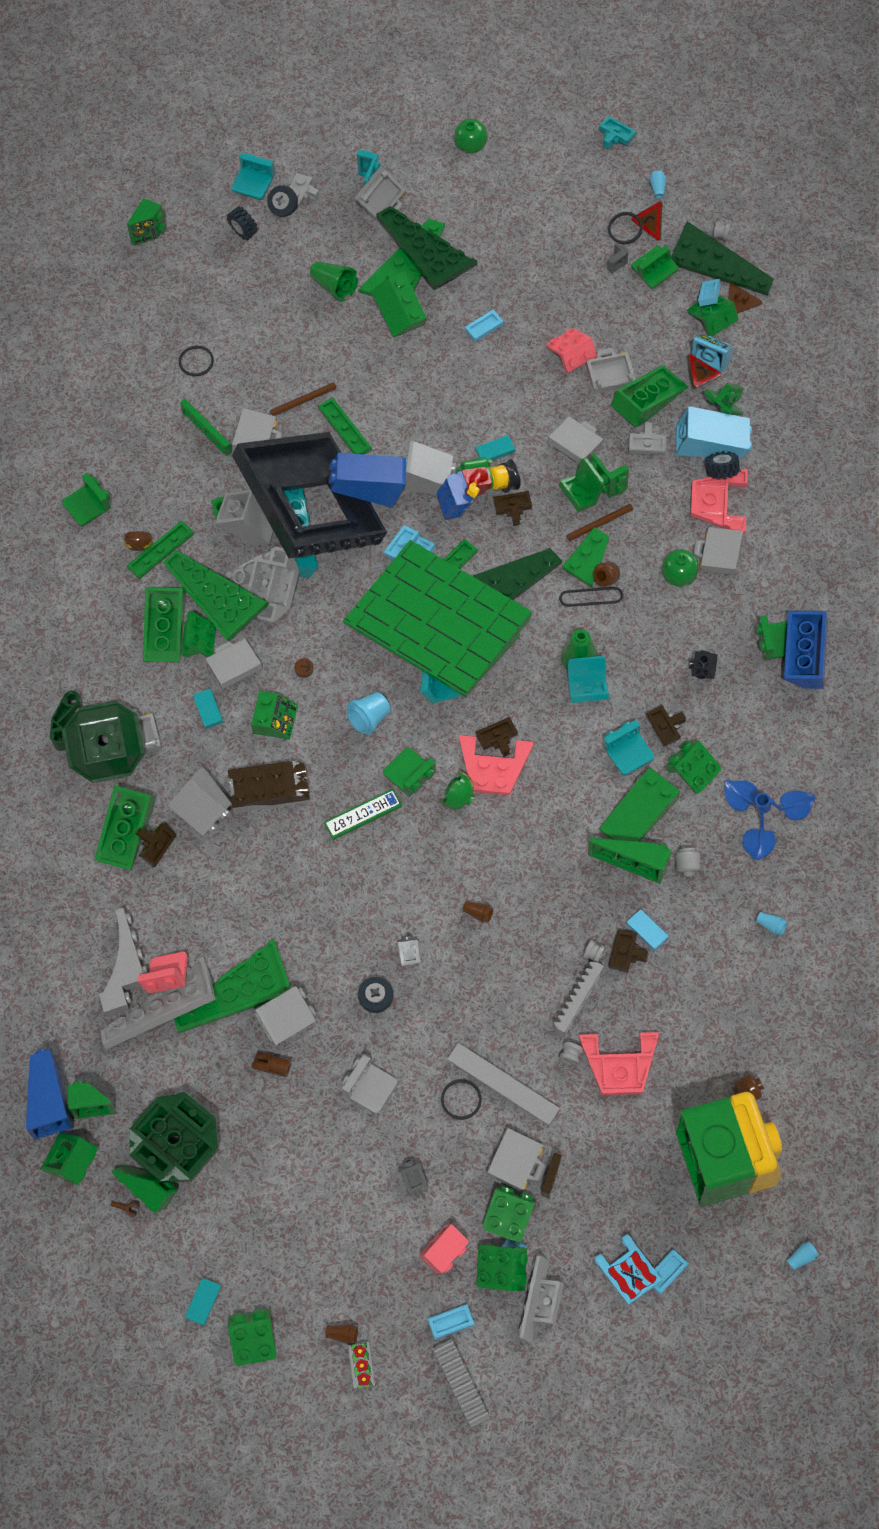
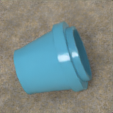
M374 692L359 700L354 699L347 704V717L357 731L366 735L376 731L380 722L391 712L387 699L379 692Z

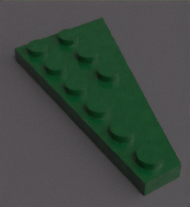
M389 206L376 213V218L433 289L477 265L476 259L473 257L469 258L462 250H457L450 246L449 242L432 231L425 230L419 223L409 220L405 214L394 207Z
M688 221L671 256V259L679 268L710 278L720 279V281L767 296L774 281V278Z
M549 548L475 574L473 577L514 600L561 565L562 560Z

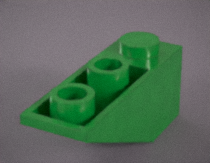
M123 1165L112 1171L118 1181L129 1188L132 1194L138 1197L154 1213L165 1209L178 1191L171 1183H161L144 1170Z

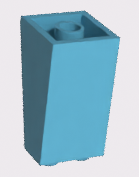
M688 406L676 424L675 455L708 457L712 453H722V451L727 453L730 451L731 454L734 452L739 458H743L747 452H750L752 446L750 441L752 431L750 418Z

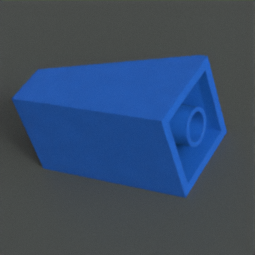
M337 453L335 459H332L329 465L331 470L329 483H331L332 492L393 508L406 484V458Z
M40 1049L35 1054L30 1055L26 1129L34 1140L74 1128L57 1060L50 1049Z

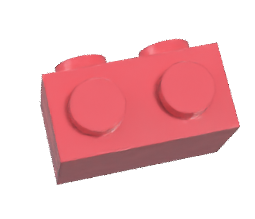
M448 1224L440 1230L419 1257L436 1274L446 1273L453 1266L452 1261L466 1251L467 1248L465 1246L469 1241L452 1224Z

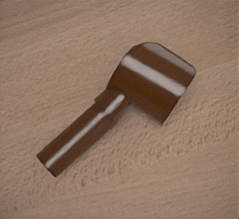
M114 1201L111 1202V1206L126 1211L130 1217L136 1216V1214L129 1212L131 1207L139 1209V1206L135 1203L123 1205Z

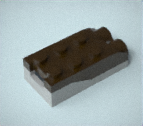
M286 761L227 770L234 814L310 803L305 763Z

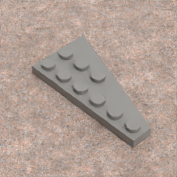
M203 956L199 958V963L191 969L187 967L185 987L150 994L146 997L147 1001L140 1006L138 1004L131 1008L132 1012L127 1016L117 1018L100 1032L104 1047L108 1049L116 1046L123 1041L215 1000L205 958Z

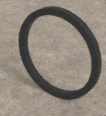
M632 212L618 213L610 220L608 225L610 237L620 244L635 242L641 236L643 230L641 219ZM624 215L633 216L640 223L639 233L628 241L618 240L611 233V225L614 220Z
M204 346L188 347L179 356L180 369L190 376L204 375L211 370L214 364L212 352ZM192 349H203L210 354L211 364L203 372L190 373L182 367L181 360L183 355Z
M459 1079L450 1082L441 1094L443 1110L454 1119H469L481 1107V1092L474 1083L468 1080ZM456 1083H467L478 1093V1106L474 1112L467 1116L453 1115L445 1107L444 1095L447 1089Z

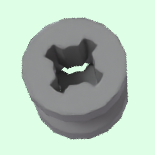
M717 221L713 238H722L723 241H727L731 224L727 223L724 225Z
M591 940L583 958L599 963L606 946L596 945L595 941Z
M564 1042V1051L560 1054L559 1059L571 1065H578L579 1054H582L583 1048L571 1042Z

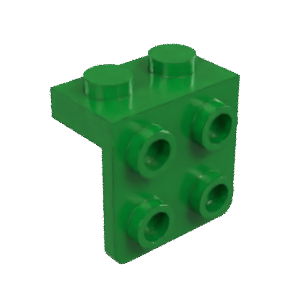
M718 296V301L715 304L700 306L699 302L687 309L688 314L703 321L706 334L711 337L739 320L734 302Z
M591 454L590 462L604 479L605 485L602 493H606L609 498L616 494L624 493L628 488V467L624 464L609 473L596 454Z
M586 457L581 460L574 476L561 480L559 483L560 488L578 512L595 506L605 485L602 476L598 474L593 464Z
M88 473L81 476L84 486L62 500V505L79 526L86 525L111 509L108 500L110 499L109 494L105 489L101 490L98 480L95 477H91Z
M767 616L759 618V622L756 624V633L760 637L759 647L760 651L763 652L764 660L785 658L788 621L769 624Z
M686 741L680 746L681 750L668 759V763L664 768L669 773H678L694 793H701L721 771V766L700 741Z
M408 747L383 770V774L410 797L427 780L434 776L436 765L431 758L425 761Z
M502 1185L501 1188L497 1187L494 1191L482 1227L488 1232L519 1243L523 1239L537 1201L533 1200V1196L521 1193L519 1195L513 1193L514 1189Z
M480 1245L478 1247L477 1287L503 1291H525L527 1282L526 1264L528 1261L527 1248Z
M256 1309L252 1313L247 1314L239 1312L228 1317V1331L235 1365H247L276 1358L277 1353L271 1326L270 1309Z

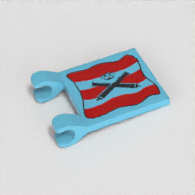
M627 1234L622 1237V1243L629 1251L611 1265L608 1264L602 1254H599L595 1257V1263L604 1272L626 1303L630 1305L659 1284L662 1278Z

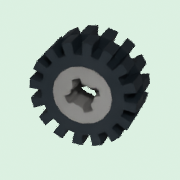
M237 206L227 215L229 225L232 226V230L234 229L235 233L242 237L243 240H247L257 232L258 228L256 227L257 224L254 223V218L252 219L251 214H248V211L244 210L243 207Z
M722 451V453L716 452V454H710L711 456H708L706 459L707 475L713 479L716 477L717 480H721V478L727 479V477L733 478V476L740 472L739 457L734 452L732 454L730 451L727 453L725 451Z

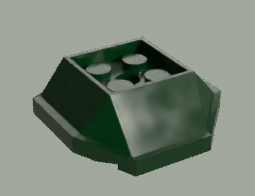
M117 701L78 708L62 729L69 768L92 783L131 776L145 754L138 715ZM102 736L108 738V743L105 746L98 744V740Z
M185 1092L157 1097L129 1128L130 1157L161 1183L192 1182L219 1151L216 1118ZM172 1137H180L178 1143L170 1144V1139Z

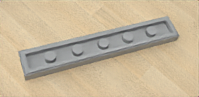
M460 1043L456 1045L447 1058L448 1062L548 1127L560 1111L559 1107Z

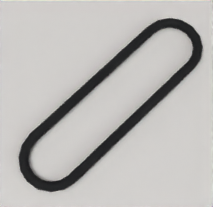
M618 587L575 589L563 591L559 596V601L567 607L619 603L623 599L624 594ZM614 589L618 590L621 594L620 599L616 601L566 604L562 601V596L565 593Z

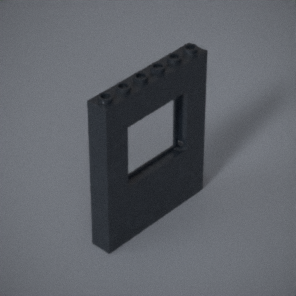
M330 432L238 443L232 454L234 461L289 559L378 545L383 541L387 533L370 502L332 492L347 520L309 526L301 525L283 491L328 485L331 491V483H329L331 470L329 465L331 460L335 459L337 453H341Z

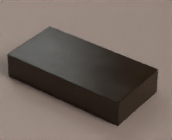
M553 1154L541 1192L543 1197H550L561 1162V1154Z

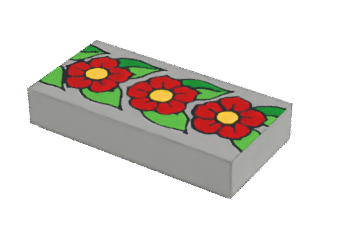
M369 1342L348 1345L354 1390L374 1387L375 1381Z

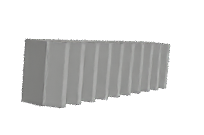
M598 962L589 963V969L586 968L585 975L581 976V982L577 983V988H574L573 995L569 997V1002H566L565 1008H562L561 1015L557 1017V1022L553 1024V1029L557 1035L563 1038L566 1036L601 977L604 969L603 965Z
M451 1339L433 1348V1352L470 1429L489 1420L488 1412L453 1340Z

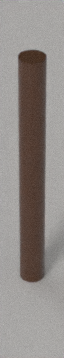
M332 382L269 410L270 414L275 416L337 389L336 385Z
M628 504L567 534L566 537L569 541H572L592 531L594 527L598 528L632 511L633 507L631 504Z

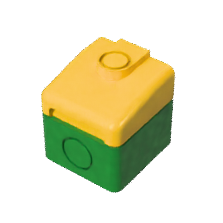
M743 1092L732 1095L730 1098L725 1097L680 1110L674 1130L700 1208L748 1194V1192L753 1193L774 1187L778 1184L782 1175L777 1161L782 1152L781 1140L773 1122L764 1123L752 1093Z

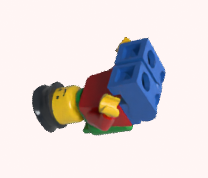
M485 457L462 461L460 467L456 468V473L450 474L436 493L445 520L461 517L473 503L472 497L475 498L482 495L488 489H501L504 493L509 492L511 489H519L521 479L514 460L509 459L507 462L491 468L489 467L492 460H487Z

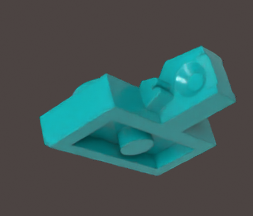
M610 116L599 125V131L605 134L602 147L609 149L614 143L617 144L618 142L627 146L636 136L637 132Z

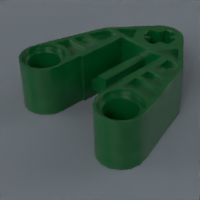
M68 691L64 694L51 718L50 740L58 751L65 750L64 739H62L63 727L75 711L83 707L81 698L76 691ZM76 700L74 704H69L71 701Z

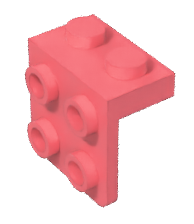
M568 329L564 334L551 339L546 344L549 350L560 356L564 370L568 373L586 363L588 359L597 357L592 338L577 329Z
M178 952L152 958L149 973L138 976L139 984L148 994L185 987L188 955L186 952Z

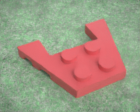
M748 469L741 470L733 478L727 477V479L721 478V480H717V477L715 479L707 477L692 481L690 516L725 529L743 531V535H745L746 517L728 516L727 499L728 486L747 487Z
M459 735L467 775L474 783V792L510 795L532 751L533 742L516 740L514 759L475 755L477 738Z
M658 1032L640 1033L641 1053L599 1055L598 1034L579 1036L580 1043L601 1095L643 1094L659 1036Z

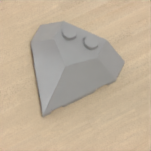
M277 546L270 549V552L264 555L261 554L240 565L238 569L225 573L236 585L269 603L257 615V618L274 623L291 608L299 575L295 558L289 559L284 549Z

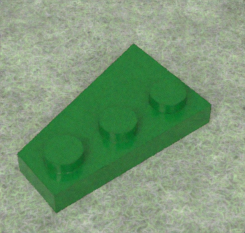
M594 527L565 562L562 569L593 588V571L598 564H601L610 536Z

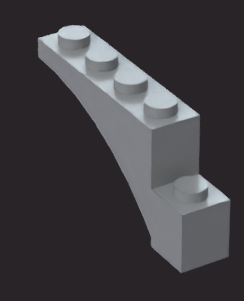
M123 908L115 910L119 926V949L116 964L106 988L99 994L103 1011L107 1018L130 1010L128 1004L132 1002L129 993L126 991L142 987L138 982V976L148 973L146 966L142 967L140 960H143L141 949H136L135 946L138 939L135 930L131 931L129 926L133 924L130 914H126Z

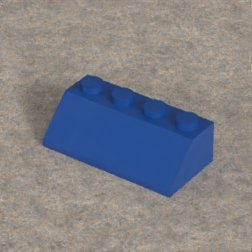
M788 611L784 680L804 689H824L828 627L827 611Z

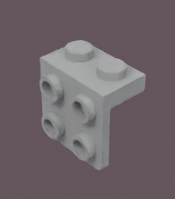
M363 1055L361 1059L358 1058L355 1061L351 1075H347L341 1084L343 1095L374 1114H378L394 1091L398 1081L396 1078L372 1065L371 1058Z

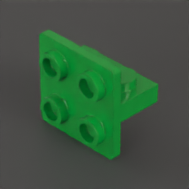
M659 245L655 246L631 264L634 271L651 289L679 270V267L671 259L670 249L667 245L662 248Z
M726 383L720 392L705 389L706 398L713 404L717 403L721 406L719 409L723 413L742 415L744 413L734 404L742 397L741 393L744 388L740 385Z
M193 611L187 613V621L184 623L181 655L187 658L200 653L208 658L214 652L216 627L212 622Z

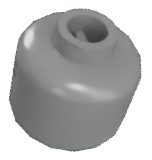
M695 848L679 849V852L675 854L676 871L683 873V877L695 876V872L701 870L700 853L695 851Z

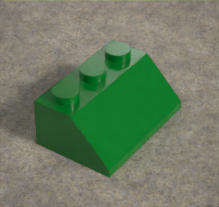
M405 272L386 279L371 290L373 298L393 338L425 325L427 317Z

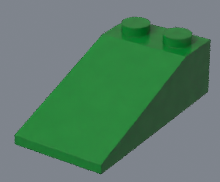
M661 365L618 389L611 406L634 427H638L685 391L688 386L664 365Z
M145 587L143 662L180 663L186 591L183 588Z
M650 767L627 793L599 830L612 840L640 842L679 800L680 790Z
M114 785L94 861L132 870L142 840L135 833L139 828L147 829L156 796Z
M591 838L588 855L661 884L669 866L672 850L663 844Z

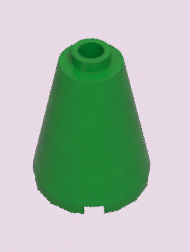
M324 262L312 264L310 276L335 299L345 301L347 300L345 297L348 294L350 296L353 295L358 284L357 271L354 268Z
M578 629L574 631L561 651V662L567 670L569 659L598 656L593 640L586 630Z

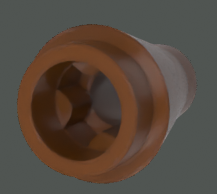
M466 901L463 906V912L482 923H488L492 918L493 908L489 904Z
M352 1323L327 1325L325 1336L347 1345L355 1344L358 1337V1327L353 1326Z

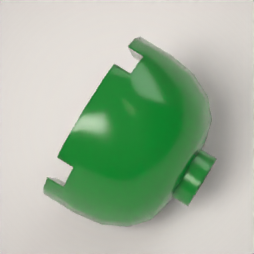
M465 119L455 129V145L459 150L462 149L466 153L481 151L488 141L485 126L476 119Z
M676 549L669 552L664 558L661 568L665 581L677 587L691 584L697 578L699 571L696 557L684 549Z
M458 771L457 773L460 776H454L443 792L446 793L444 800L439 799V803L449 809L458 810L465 805L470 806L475 798L473 795L474 783L462 771Z

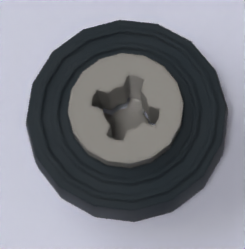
M276 186L267 196L268 208L277 216H289L298 206L297 194L288 186Z
M371 977L366 979L358 989L359 1003L368 1012H383L390 1007L393 1001V989L383 978Z

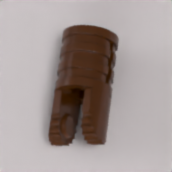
M261 1052L256 1053L255 1057L258 1061L252 1063L251 1067L253 1069L287 1078L291 1068L290 1059L275 1057L274 1055Z

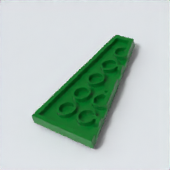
M428 219L421 227L441 237L445 223ZM399 248L358 291L373 297L371 290L386 279L405 272L415 292L422 274L404 251Z
M177 550L163 561L164 565L227 641L233 639L269 605L268 602Z
M274 938L261 950L258 949L253 953L254 955L246 961L239 963L212 985L215 1000L174 1018L178 1033L180 1034L263 1005L289 990L291 987Z

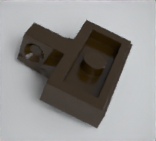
M529 491L493 497L496 515L506 514L507 517H511L513 526L521 525L520 515L523 514L524 510L532 509Z
M661 705L646 713V717L663 747L681 738L677 730L680 728L679 725L686 722V716L683 711L673 716L672 713L668 714L664 706Z
M508 717L476 731L475 735L483 750L493 746L495 750L499 748L503 757L511 754L508 746L510 738L517 736L518 731L511 718Z
M159 824L155 831L150 830V832L145 828H139L135 834L143 840L141 844L144 846L139 856L152 867H156L176 835L164 824Z
M617 930L609 963L610 969L629 972L630 964L636 963V960L647 962L648 951L639 949V945L635 944L637 933Z

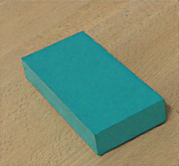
M509 435L475 447L479 458L485 457L487 460L491 459L492 461L516 452Z
M211 689L193 694L205 729L222 724L223 720Z
M202 1278L187 1310L185 1319L205 1326L222 1286Z

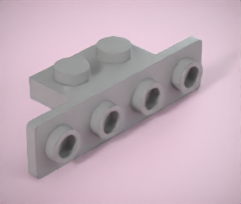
M541 1255L536 1256L532 1266L533 1275L528 1285L527 1303L524 1305L523 1322L519 1328V1338L530 1344L533 1342L536 1323L555 1326L564 1285L560 1281L545 1280L549 1260Z

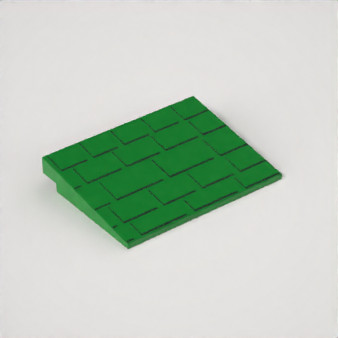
M409 540L345 617L343 623L466 697L519 638L521 630L531 620L532 611Z

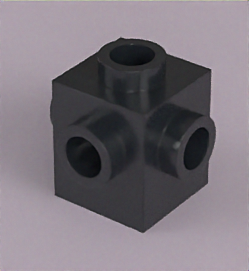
M695 651V656L690 658L689 669H693L692 676L698 679H714L718 654L709 653L708 651Z

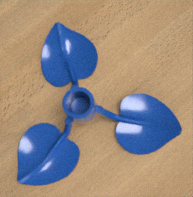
M729 780L725 782V796L728 804L734 810L745 811L751 804L756 805V810L760 813V830L751 829L743 836V847L755 860L768 856L776 844L774 833L768 830L764 831V813L771 810V805L780 811L785 810V816L796 821L808 816L815 801V795L803 791H791L785 793L780 798L781 807L768 794H758L756 786L751 782Z

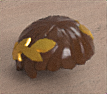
M132 531L124 534L123 543L130 550L142 551L149 548L153 540L150 533Z

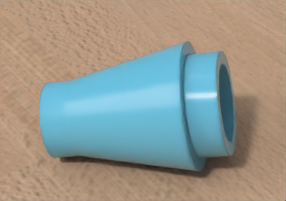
M662 171L652 172L649 180L654 197L663 198L666 176Z
M763 912L759 913L756 923L761 924L775 936L777 934L781 936L788 923L784 920V917Z
M810 1241L807 1243L803 1242L792 1256L787 1259V1262L795 1270L815 1261L819 1253Z

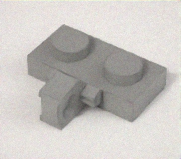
M296 173L290 185V188L297 194V207H300L303 200H307V198L317 201L319 197V190L311 186L313 182L312 177Z
M645 422L644 432H640V434L630 433L629 453L665 455L666 435L652 433V423Z

